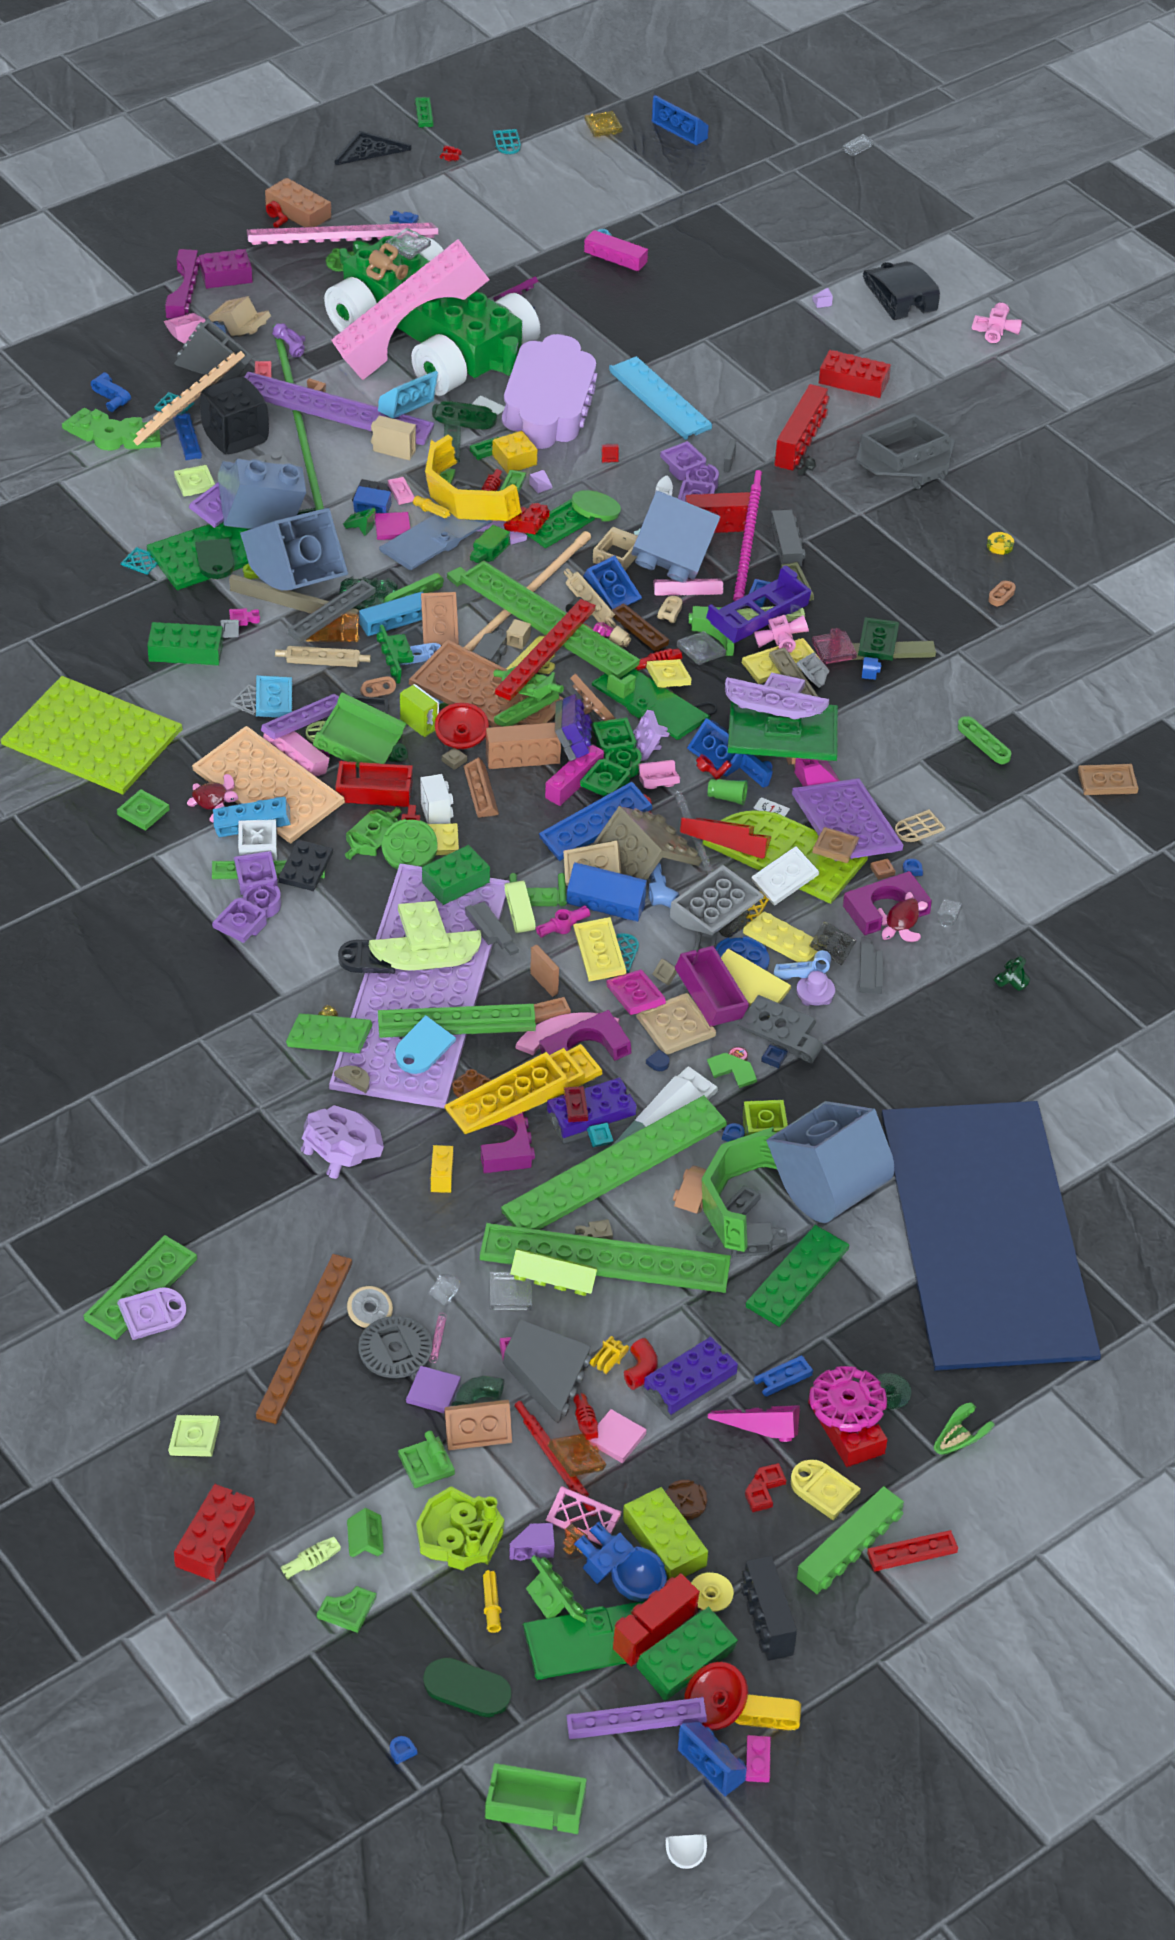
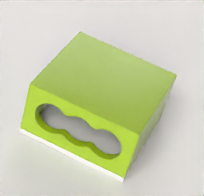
M415 684L400 692V720L407 723L408 726L423 737L434 732L435 719L439 714V702Z

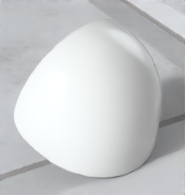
M706 1835L666 1837V1850L669 1859L681 1868L688 1869L697 1866L702 1862L706 1854Z

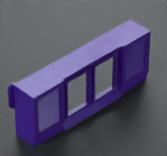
M783 566L780 569L777 580L719 610L712 604L709 605L706 619L729 640L736 643L768 625V620L782 615L786 616L807 606L812 590L797 579V573L791 568ZM765 596L776 606L764 611L754 601ZM748 605L759 615L747 620L737 610Z

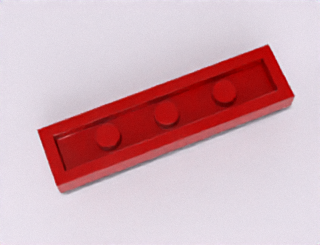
M951 1530L867 1549V1555L874 1572L958 1552V1546Z

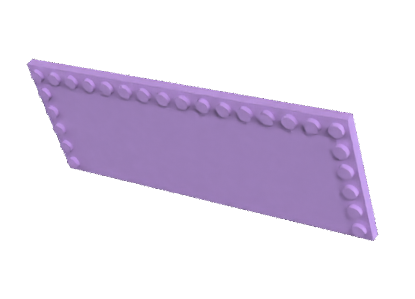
M400 864L376 940L406 937L398 912V904L435 901L446 933L477 931L465 915V907L485 902L500 921L506 901L504 886L505 883H510V881L490 878V883L442 905L423 885L422 867ZM481 936L479 951L472 956L470 961L459 966L422 970H400L395 968V974L365 973L351 1018L369 1019L372 1022V1027L360 1053L339 1052L334 1071L347 1065L364 1069L370 1078L369 1090L365 1094L335 1077L334 1071L329 1083V1089L444 1108L449 1099L467 1034L453 1035L456 1037V1042L427 1071L411 1074L402 1070L395 1058L396 1047L404 1037L379 1038L378 1010L475 1006L493 944L488 945ZM406 1058L403 1062L405 1064H412L414 1060Z

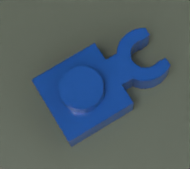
M393 211V215H390V221L399 222V224L417 223L419 220V215L412 214L411 212L401 214L399 211Z

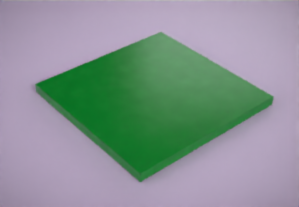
M731 701L727 753L837 761L838 706L829 705L821 714L794 720L790 717L740 708Z

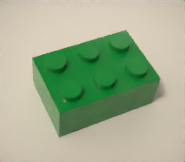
M467 845L423 866L422 883L442 905H445L490 883V866Z

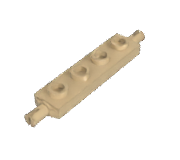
M565 569L564 575L568 578L565 584L576 597L579 596L589 603L596 605L595 611L592 613L593 617L598 622H604L614 628L613 624L616 627V623L612 620L615 616L614 612L578 571L573 574L570 569Z
M288 646L286 650L275 649V657H286L287 663L357 667L359 662H370L371 655H360L359 650Z

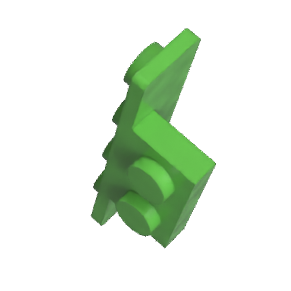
M533 1555L531 1560L540 1573L528 1585L526 1590L547 1619L554 1618L565 1607L573 1618L585 1623L588 1619L583 1613L584 1608L572 1598L574 1594L562 1584V1577L552 1570V1563L545 1557L541 1559Z

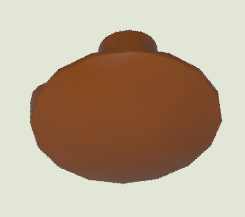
M469 1069L465 1074L453 1081L452 1089L459 1098L490 1082L491 1079L477 1073L474 1069Z

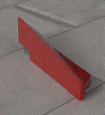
M681 818L680 832L761 859L766 856L771 836L753 834L754 826L705 818Z

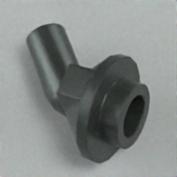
M803 456L800 464L803 466L798 470V474L803 475L808 469L812 471L816 467L815 460L810 456Z

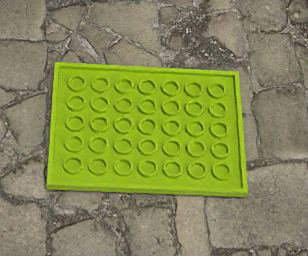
M61 676L1 738V744L115 792L124 794L183 728L181 723Z

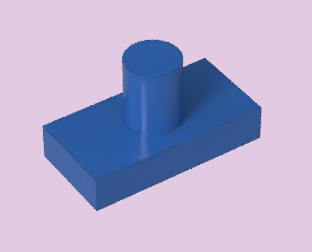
M744 754L740 768L763 788L767 787L773 773L771 762H761L754 755Z

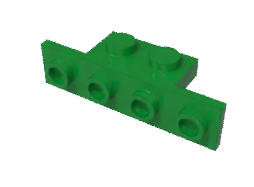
M380 625L379 632H377V641L381 643V651L386 656V664L390 666L391 676L395 678L397 684H400L402 670L399 664L413 662V653L405 634L388 636L384 625Z

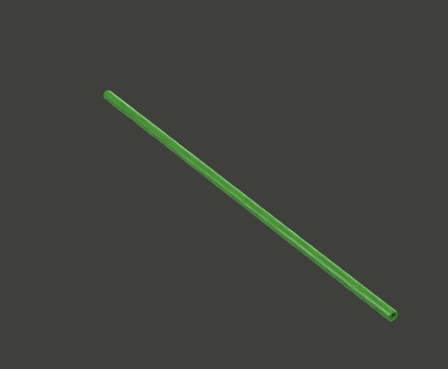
M275 338L285 382L294 384L284 340ZM292 410L316 511L324 509L302 414L301 411Z

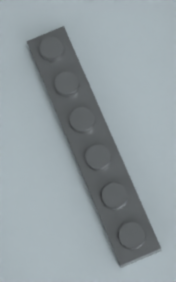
M364 580L360 581L290 627L288 635L301 643L373 595L375 587Z

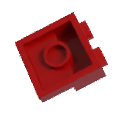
M532 503L528 509L521 507L522 513L506 521L504 529L513 532L536 534L549 518L550 511L547 505Z

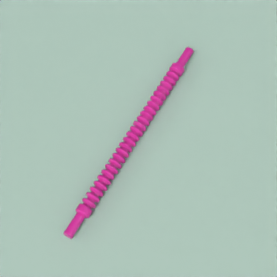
M760 470L755 471L754 484L751 485V496L749 497V508L747 509L740 565L738 566L736 590L733 597L734 601L744 597L745 582L747 581L751 545L753 544V533L755 532V521L757 519L759 496L762 488L760 486L762 471Z

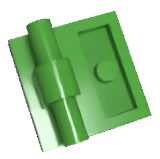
M432 1431L425 1433L427 1441L398 1450L399 1458L414 1489L455 1475V1469L440 1438H435Z

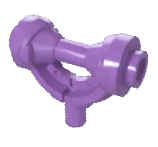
M284 323L275 325L272 333L274 337L283 339L289 345V352L292 357L302 356L305 349L303 345L305 336H299L295 331L287 328Z

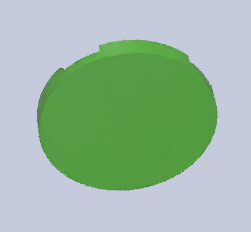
M582 490L575 492L572 496L571 501L574 510L587 518L592 516L602 518V521H612L620 515L621 506L619 503L603 493Z
M403 819L395 822L386 830L382 840L384 858L397 870L400 864L423 867L431 863L436 856L438 848L434 830L421 820Z

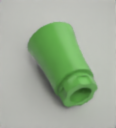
M709 780L707 795L715 799L744 805L748 792V781Z

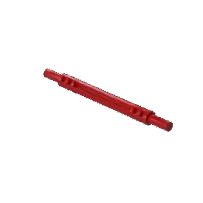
M522 1401L516 1402L514 1406L524 1419V1425L568 1488L588 1497L589 1493L535 1416L529 1413ZM584 1502L582 1503L588 1512L596 1510L595 1507Z

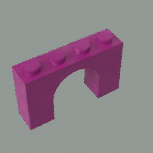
M909 871L844 893L843 907L865 936L881 930L883 917L873 905L874 902L881 899H893L901 902L905 900L906 894L911 892L918 903L924 901L928 904L925 910L919 911V917L930 914L932 900Z
M609 1010L598 1013L587 1020L580 1021L578 1024L565 1028L539 1041L541 1054L547 1052L551 1055L562 1048L568 1051L577 1043L588 1040L601 1043L614 1061L632 1053L629 1038Z
M525 1111L489 1125L508 1127L515 1133V1136L506 1142L481 1145L483 1173L531 1168L532 1160L535 1159V1152L533 1147L530 1148L532 1139L531 1133L526 1130L528 1129V1119L523 1116Z

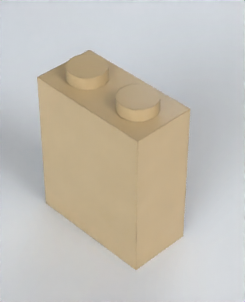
M380 415L372 422L371 431H373L371 444H373V451L411 460L416 452L415 424Z

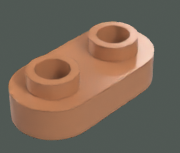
M1010 581L1000 582L989 593V602L994 606L1005 604L1014 595L1015 584Z
M388 676L372 679L362 684L360 692L364 697H382L393 693L396 683L393 678ZM383 684H387L389 689H384ZM366 688H371L372 693H368Z

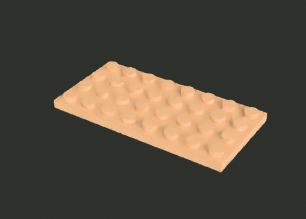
M240 351L236 355L232 353L227 358V362L223 360L217 366L218 369L215 367L208 373L210 376L204 375L199 380L200 383L195 382L190 387L191 390H185L180 395L182 398L178 396L171 402L172 405L167 404L162 409V412L153 417L155 421L150 420L145 425L146 429L143 427L136 433L138 437L133 440L134 443L138 446L199 398L201 391L216 384L245 357L243 352Z
M247 726L192 765L193 771L209 783L216 782L223 785L224 775H231L235 784L232 791L239 798L234 801L237 804L286 797L290 806L291 825L277 827V834L290 844L345 803L344 797Z

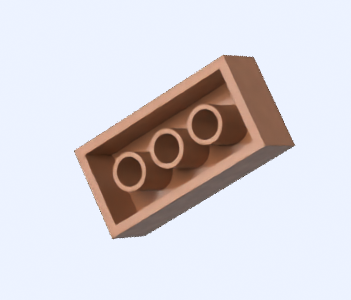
M288 178L265 190L266 205L271 201H276L281 206V212L288 219L303 227H316L331 218L330 201Z
M555 723L486 728L488 769L560 764L561 743L555 733Z

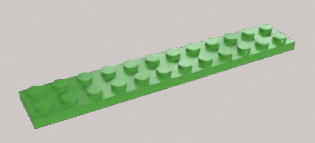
M485 561L460 575L461 582L522 621L530 623L533 628L544 635H547L567 614ZM582 624L562 645L607 675L612 674L617 678H621L640 663V659L604 636H601L596 631H593L585 624Z
M703 1095L501 1206V1211L513 1227L540 1230L727 1126V1122Z
M486 1223L480 1251V1260L513 1264L516 1248L596 1267V1276L726 1293L731 1260L730 1255Z

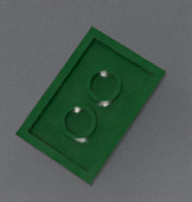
M865 617L858 656L893 661L899 622Z

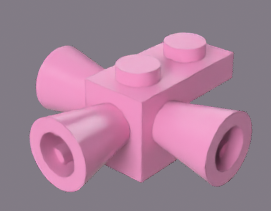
M998 303L992 308L989 318L975 315L972 330L986 332V340L990 343H997L1000 341L1004 330L1019 335L1022 320H1007V315L1010 311L1008 305Z
M782 615L768 620L770 630L755 631L754 636L759 648L774 640L776 645H779V649L785 647L790 653L796 647L792 634L809 632L804 615L788 623L786 616Z

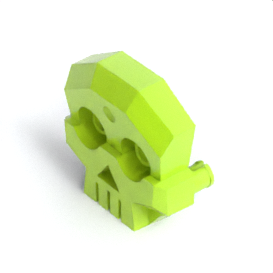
M452 1486L430 1498L416 1523L420 1554L433 1560L447 1561L448 1566L463 1571L465 1568L480 1562L488 1565L504 1532V1518L497 1509V1499L492 1496L486 1498L477 1496L473 1498Z

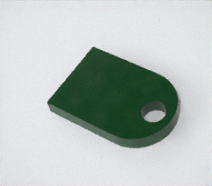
M229 538L195 542L199 569L205 577L222 579L233 572L234 560Z

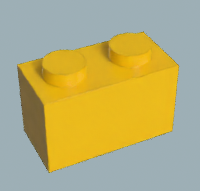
M433 1145L431 1192L451 1193L453 1146Z

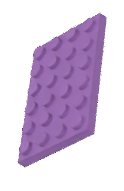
M859 778L793 788V797L818 836L823 828L827 827L859 837L858 844L850 859L902 851L903 843Z

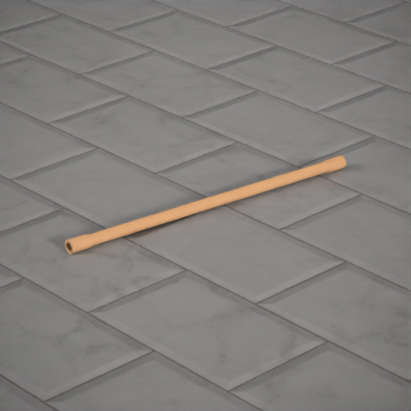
M584 531L577 537L575 542L526 588L535 592L578 549L591 539L590 533ZM503 609L464 648L472 652L484 634L492 633L511 613Z

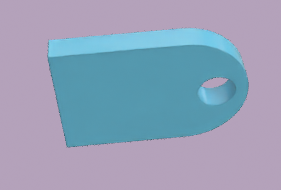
M425 1015L398 1043L395 1051L396 1062L405 1072L411 1074L423 1073L456 1042V1037ZM406 1058L414 1060L412 1064H405L403 1061Z

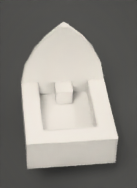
M666 475L660 479L656 490L672 496V481Z

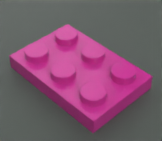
M642 969L606 980L609 990L630 1015L666 1004L663 994Z

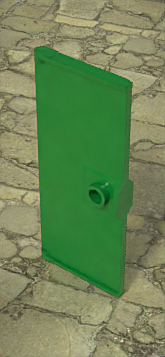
M632 669L619 678L622 680L629 674L636 677L635 691L624 699L607 690L609 675L606 673L592 682L593 687L625 706L628 712L637 718L643 717L647 710L654 711L658 725L667 727L668 730L666 732H669V735L676 740L681 739L701 726L706 718L710 719L708 714L668 689L657 687L652 679L636 669Z
M646 1601L609 1608L601 1606L586 1609L583 1612L588 1619L585 1623L573 1618L571 1615L523 1623L536 1680L626 1664L627 1662L613 1649L615 1624L620 1618L632 1615L631 1612L634 1607Z

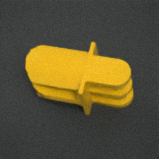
M610 1336L606 1342L603 1341V1347L589 1363L593 1367L597 1365L598 1370L607 1374L616 1363L620 1364V1360L627 1354L629 1346L622 1345L621 1341H615L614 1337Z

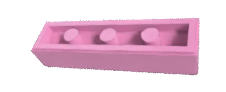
M720 578L687 579L686 583L673 579L653 580L656 596L723 594V581Z

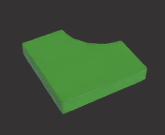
M355 1586L345 1596H326L317 1612V1618L358 1633L377 1595L372 1591Z

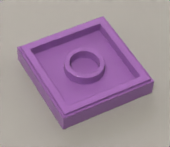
M420 1366L406 1398V1403L444 1413V1407L451 1406L461 1382V1377Z

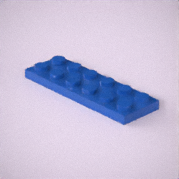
M630 782L540 832L539 836L555 857L561 861L564 859L563 851L586 847L595 842L619 806L630 809L637 808L641 812L652 810V804L634 783Z

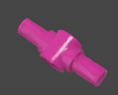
M587 906L574 911L560 909L556 911L555 917L551 918L550 921L537 926L536 932L541 938L553 932L567 934L571 931L573 924L590 917V911Z

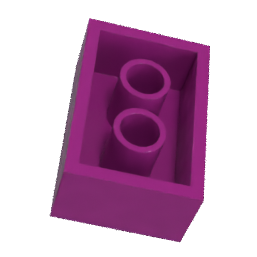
M246 249L199 255L200 271L206 289L252 283V267Z

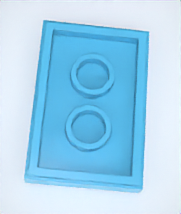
M256 675V716L279 718L291 713L292 677Z

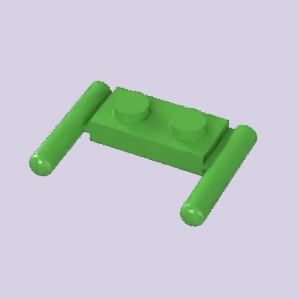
M515 873L510 874V883L517 882V875ZM564 873L558 874V890L557 888H526L531 906H557V904L565 906L567 904Z

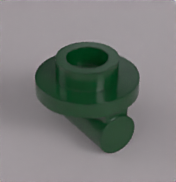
M401 743L394 745L389 760L391 762L406 760L408 757L407 748Z

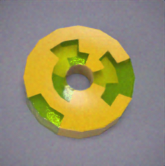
M995 532L989 535L987 548L995 554H1008L1014 548V539L1007 533Z

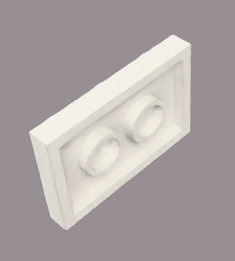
M794 847L753 875L751 879L775 906L817 877L819 871L797 847Z

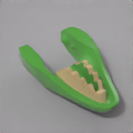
M966 1403L953 1413L936 1440L934 1450L938 1454L944 1455L972 1445L991 1432L995 1424L992 1421L986 1423L973 1436L962 1426V1421L975 1411L976 1406L973 1403Z

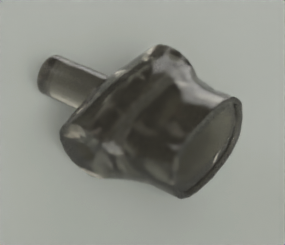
M746 910L719 930L720 934L729 938L741 931L747 924L746 917L749 915V911Z

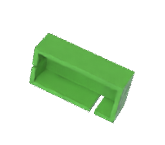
M494 1763L486 1800L485 1819L553 1830V1826H557V1831L578 1834L586 1795L587 1778Z

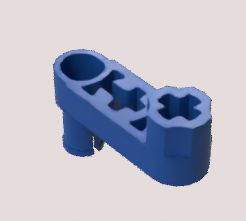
M105 372L91 381V387L96 393L111 400L106 403V407L110 412H113L119 406H124L131 400L129 392L112 383V379Z

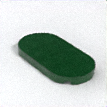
M445 400L441 401L440 404H434L432 407L433 418L443 424L485 430L494 427L497 422V414L485 406Z
M437 1659L430 1663L424 1672V1687L430 1697L476 1715L493 1717L494 1714L503 1713L511 1703V1687L506 1679L498 1674L456 1659Z

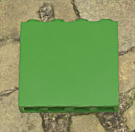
M342 692L335 708L320 732L316 733L313 746L344 761L356 762L357 767H359L360 762L386 764L389 756L392 754L393 746L399 742L407 723Z

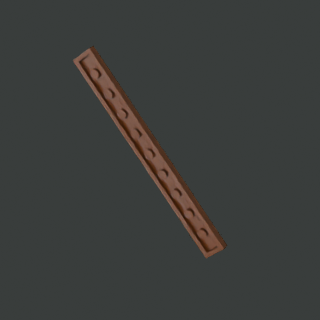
M332 1254L256 1412V1419L277 1424L352 1266L351 1258Z

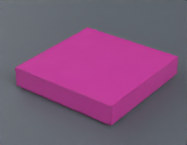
M408 512L375 514L377 540L394 539L409 530Z

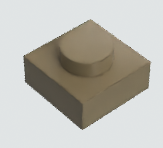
M453 748L442 755V762L455 770L467 762V756L458 749Z
M662 958L652 975L666 985H670L677 971L673 964Z

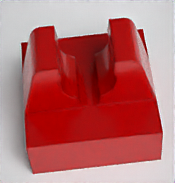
M618 444L601 445L602 463L619 462Z

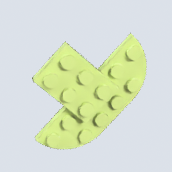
M435 901L398 904V912L406 937L369 940L368 945L378 960H384L392 964L391 967L396 969L422 970L453 967L467 963L479 951L481 932L477 930L446 933Z

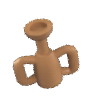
M384 243L379 251L374 250L369 257L370 265L367 267L366 273L373 279L380 280L385 275L386 270H392L399 280H403L408 273V266L404 264L396 266L393 264L392 261L397 257L399 250L389 243ZM387 249L393 254L388 257L384 254V251ZM375 267L381 269L380 274L372 271V269Z

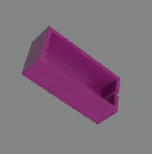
M714 946L699 949L698 952L693 950L681 953L674 968L709 1026L742 1019L749 1003Z

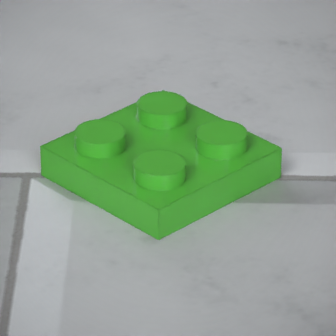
M140 789L117 809V815L146 831L170 809L169 804Z

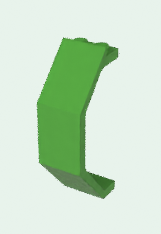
M774 1127L721 1144L701 1179L703 1211L725 1248L745 1252L747 1249L746 1215L730 1212L726 1209L720 1194L728 1180L732 1177L760 1167L777 1169L766 1141L776 1134Z

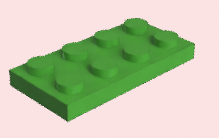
M299 1013L286 1043L288 1047L360 1053L371 1030L372 1022L369 1019Z

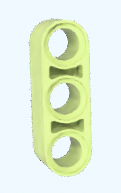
M525 882L505 883L506 899L515 932L521 933L535 930L534 915Z

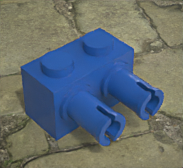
M600 1521L589 1532L602 1544L601 1550L596 1549L585 1535L574 1543L587 1558V1563L582 1568L596 1584L611 1573L612 1567L618 1561L621 1562L634 1549L621 1533L612 1536Z

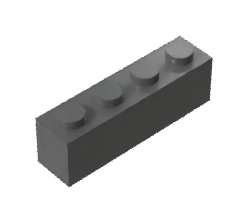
M792 510L772 511L771 527L781 565L798 562L799 566H802V560L805 559V549H802V538H799L800 531L799 527H796L797 519L796 516H793Z

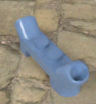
M659 862L649 876L651 883H649L648 897L652 906L662 904L671 909V902L680 895L679 892L666 887V879L664 875H661L662 870Z

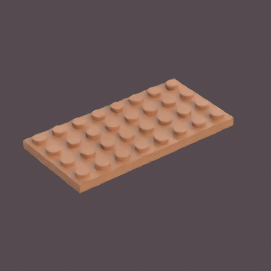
M447 640L409 679V685H417L427 694L448 705L470 703L479 707L486 714L489 726L501 727L494 723L496 715L529 697L517 693L509 701L495 695V689L501 683L502 678L495 677L493 675L494 670L507 671V669L450 640ZM559 696V699L552 702V704L545 706L513 726L551 723L555 718L556 702L564 698Z

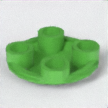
M334 248L332 253L326 258V265L334 271L342 272L343 264L340 262V249ZM349 252V255L353 256L355 253Z

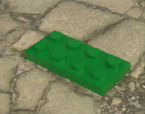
M572 499L550 511L549 518L536 534H525L546 549L595 520V517L587 518L579 514L572 507Z

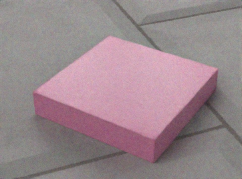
M610 1409L598 1424L599 1437L587 1440V1443L623 1463L644 1438L647 1429Z

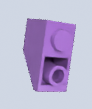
M553 1523L530 1524L510 1543V1560L531 1559L533 1555L541 1559L543 1557L546 1559L554 1558Z

